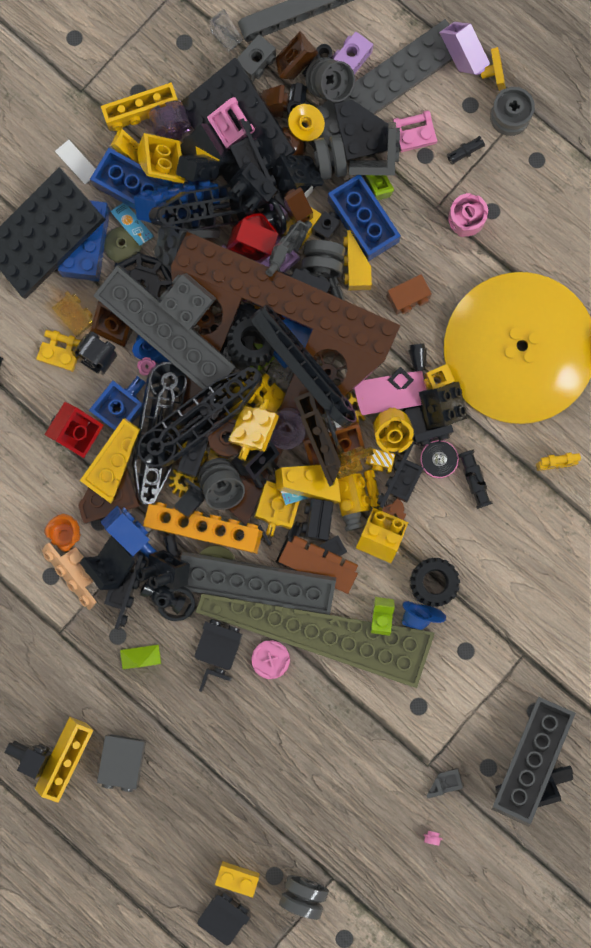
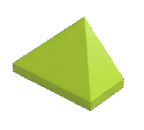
M159 645L120 650L122 669L161 664Z

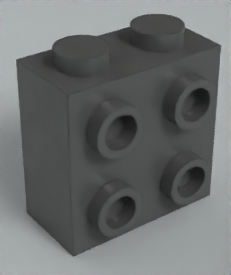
M187 273L178 274L172 281L173 287L170 291L166 290L161 295L160 299L162 301L159 303V306L187 330H190L216 300V297Z

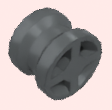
M361 512L342 516L343 521L346 522V532L364 527L360 520Z

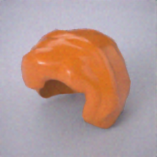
M67 514L57 515L48 522L44 529L46 537L63 552L70 551L72 546L80 540L81 536L78 522Z

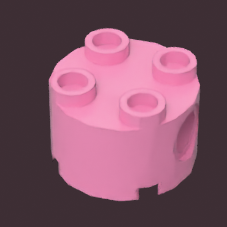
M471 193L460 195L454 200L448 214V222L451 229L460 237L476 235L482 230L487 220V204L478 195L475 196Z

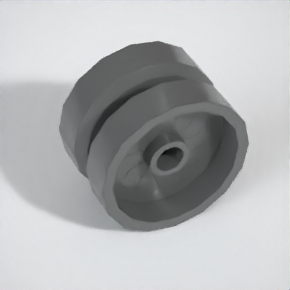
M520 87L503 89L497 95L490 112V121L493 127L499 133L506 136H515L522 133L528 127L535 111V103L532 96Z
M341 135L329 137V148L323 137L313 139L315 164L321 174V178L323 180L331 178V166L336 177L347 176L346 158Z
M310 240L305 242L303 254L306 257L302 259L301 268L310 271V274L316 277L318 275L325 278L342 276L343 264L340 261L344 259L345 247L343 245L326 240Z
M288 875L285 888L289 892L282 893L279 905L296 915L309 919H320L323 912V906L320 903L327 900L329 889L307 878Z

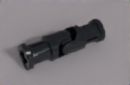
M474 449L458 454L464 466L463 472L469 484L470 492L474 494L477 503L476 508L479 509L493 504L488 497L487 485L484 481L480 465L476 463Z

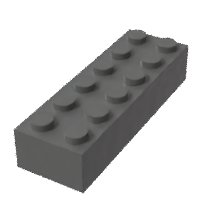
M538 696L491 810L528 827L531 825L575 717V712Z

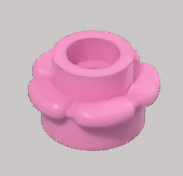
M149 357L143 358L137 364L139 373L144 376L148 375L156 363Z
M428 831V834L423 835L425 836V843L437 846L440 845V840H443V838L439 837L440 833Z

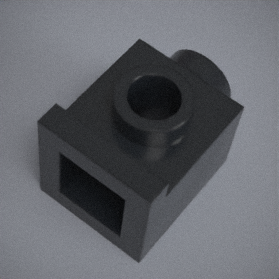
M324 211L318 222L313 226L312 234L321 240L330 241L340 226L339 216L332 211L329 213ZM327 221V222L330 223L331 225H330V226H325V225H324V222Z

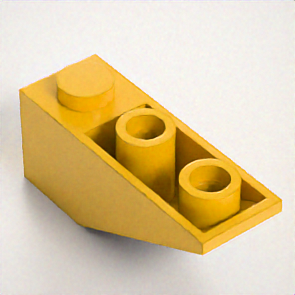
M347 230V237H343V246L347 248V255H344V266H348V273H344V283L348 285V291L371 290V265L352 232Z

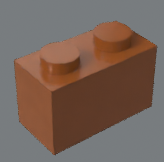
M422 274L387 291V297L396 315L399 313L404 315L410 312L412 307L416 305H425L429 302L432 295Z

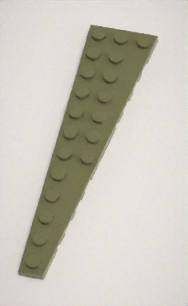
M206 594L201 595L196 609V613L414 688L418 686L435 632L393 625L390 636L371 633L372 622Z

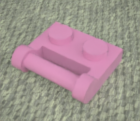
M235 97L226 101L207 117L227 149H230L229 146L246 137L242 129L238 130L227 112L232 109L238 120L244 118L247 121ZM250 124L253 130L250 133H253L255 131V128L252 124Z
M429 110L423 111V114L403 119H393V122H396V128H400L401 152L437 144ZM425 121L426 124L425 126L402 131L401 129L402 126L411 125Z

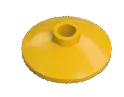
M310 104L296 106L288 117L289 129L299 140L313 141L324 130L325 122L322 113ZM302 122L307 124L306 128L302 126Z

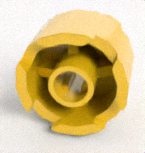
M388 408V410L380 413L374 420L373 430L376 443L383 451L387 453L389 451H398L400 453L408 449L412 444L413 427L409 417L403 411L396 408Z

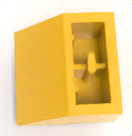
M373 507L356 549L392 563L408 522Z

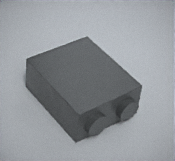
M113 734L105 735L97 783L102 784L101 787L113 789V786L121 787V790L125 792H133V789L136 790L139 786L146 740Z

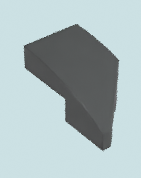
M459 768L439 773L427 794V799L463 789L464 785Z

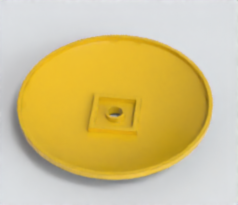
M528 272L498 275L474 287L463 297L453 311L444 337L445 364L448 365L455 382H459L465 402L479 413L491 419L511 424L539 422L551 418L568 408L582 394L591 378V317L579 298L556 280ZM517 342H526L527 349L519 351L517 349Z

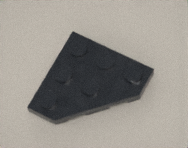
M354 100L333 105L346 161L388 152L387 122ZM396 143V147H399V149L401 148L400 143Z

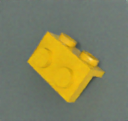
M350 474L338 478L341 515L345 516L352 513L369 511L370 499L366 494L365 480L362 474Z

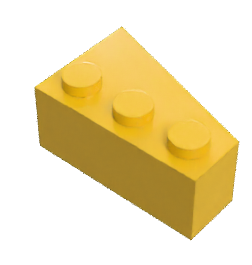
M321 465L281 467L275 470L276 488L279 491L311 499L331 501L334 504L341 502L338 475L335 484L329 487Z

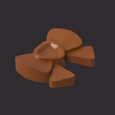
M395 499L392 504L383 507L382 510L392 516L396 514L402 520L406 516L403 503L399 499Z

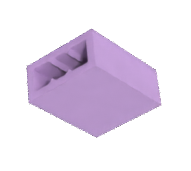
M453 22L439 32L459 72L478 75L485 71V67L490 62L470 23Z

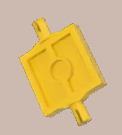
M263 397L258 408L245 406L238 416L228 441L242 447L238 456L241 460L246 461L250 450L265 452L279 418L276 413L266 411L270 402L268 398Z
M266 480L254 518L268 523L265 534L273 537L276 526L287 529L292 528L300 501L285 505L281 491L276 488V483Z

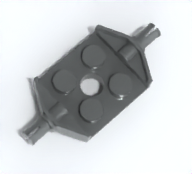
M299 220L291 225L288 234L283 236L279 243L273 247L269 259L270 266L266 270L268 276H273L275 271L280 272V267L285 261L287 253L290 255L293 250L299 251L308 230L312 227L310 221L303 223Z

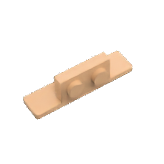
M47 543L42 550L44 558L51 562L55 567L56 573L63 577L67 582L68 588L79 597L80 603L88 610L92 609L97 602L86 587L94 581L80 564L83 555L75 547L61 557L54 547Z

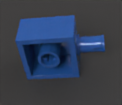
M136 376L129 387L124 389L115 381H112L89 411L114 431L124 418L133 424L141 414L143 404L136 399V395L146 382ZM114 407H120L121 410L119 412L115 411Z
M116 506L101 521L105 530L132 556L140 550L149 559V554L158 552L148 543L150 539L147 534L149 532L138 520L134 522L135 518L125 507L120 509Z

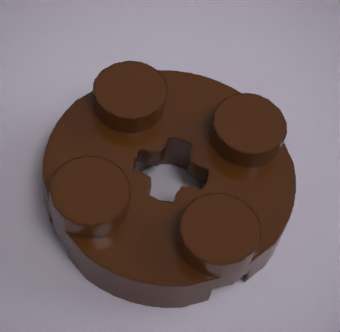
M230 419L207 437L209 448L216 455L229 458L235 457L241 452L242 447L240 445L232 444L230 441L226 443L222 438V435L225 436L226 433L231 435L237 420Z

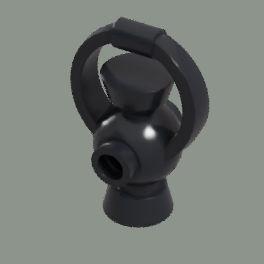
M147 579L139 593V596H151V601L158 607L160 614L170 621H182L191 617L196 609L195 598L192 592L184 586L178 590H171L165 585L154 589L149 585V579ZM174 591L185 593L191 600V603H189L182 615L178 614L186 601V597H175ZM171 606L177 615L168 613L164 608Z

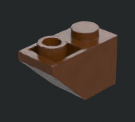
M285 85L263 90L262 98L273 116L283 118L284 111L287 112L288 93L285 92Z
M301 187L286 193V197H284L285 211L295 224L299 220L303 223L313 218V211Z

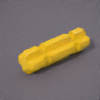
M367 470L364 472L365 480L367 479L366 486L368 496L370 497V506L378 507L380 506L377 504L379 492L377 482L374 480L375 472L374 470Z

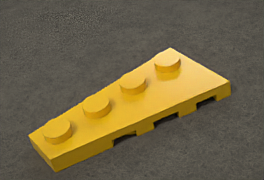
M126 418L121 421L80 479L83 484L109 503H112L141 430Z

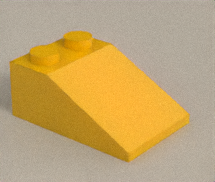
M144 133L137 148L138 163L145 174L149 177L184 184L185 178L176 175L178 160L182 156L180 141Z

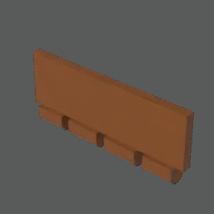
M294 536L292 542H287L278 560L279 563L301 572L336 577L335 588L346 594L349 593L358 575L355 572L358 564L345 559L343 564L340 565L342 557L330 551L323 557L325 549L312 543L306 549L307 541L297 536Z

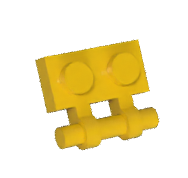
M46 330L44 337L50 338L51 341L50 344L42 342L36 360L73 372L78 357L75 358L72 352L74 346L77 347L81 340L76 339L75 336L70 335L68 337L62 335L56 330ZM58 341L66 343V349L58 347Z
M263 374L261 386L247 403L251 404L254 402L256 404L254 408H258L262 398H268L270 402L266 411L275 413L282 404L286 393L275 383L269 386L268 380L270 377L268 374Z
M572 452L560 456L548 455V457H543L536 463L537 471L576 466L579 464L578 461H581L580 453L572 454Z

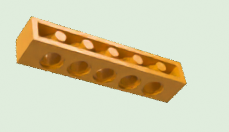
M156 502L155 505H148L143 524L144 527L254 554L258 553L263 531L259 530L257 525L247 523L246 526L239 525L240 521L228 519V522L221 521L219 516L210 514L208 518L204 517L202 512L194 511L188 518L189 524L183 528L182 520L187 517L174 507L173 509L166 508L167 504ZM166 514L171 516L168 523H164L163 520ZM206 522L207 529L201 532L200 525ZM224 526L226 532L223 536H219L218 529ZM239 531H243L244 538L238 541L236 534Z

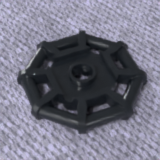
M137 252V254L113 265L114 269L116 266H120L140 284L143 281L146 289L160 301L162 300L158 296L161 287H167L166 290L169 291L172 288V275L169 269L155 257ZM137 262L135 269L129 271L125 269ZM142 262L152 264L154 267L152 269L144 267ZM161 270L166 280L160 281L156 273Z

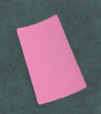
M409 372L408 374L414 381L406 389L397 390L388 381L391 376L363 380L354 388L361 414L379 413L388 410V408L402 409L422 405L419 392L427 390L423 382V372ZM398 374L394 381L402 388L408 379L403 374Z

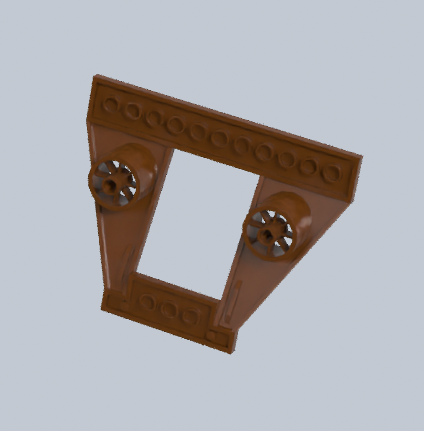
M187 232L171 265L172 281L178 274L187 273L216 297L209 310L205 312L195 326L198 325L200 327L199 335H201L202 331H209L210 334L201 336L219 352L222 351L243 299L259 307L269 305L277 315L311 329L312 333L305 348L316 361L318 359L321 360L322 366L320 367L325 373L330 372L329 377L332 381L336 379L342 382L337 387L344 397L385 362L401 325L281 272L275 271L273 276L270 277L266 274V270L269 267ZM214 306L221 310L220 313L215 315L211 311ZM223 316L221 324L215 322V318ZM214 326L218 327L217 330L211 333ZM329 357L333 359L331 364H325L323 358ZM335 359L342 364V367L336 369L333 366ZM345 369V379L336 376L338 371ZM295 374L277 415L279 418L270 438L280 453L274 459L276 464L283 450L306 431L294 398L309 391ZM187 375L183 404L203 390ZM205 395L201 397L199 400H197V402L200 403L201 401H203ZM315 399L317 409H320L321 414L324 415L325 409ZM193 403L191 406L185 409L182 412V414L184 415L197 404ZM221 415L219 418H217V421L225 418L226 415Z

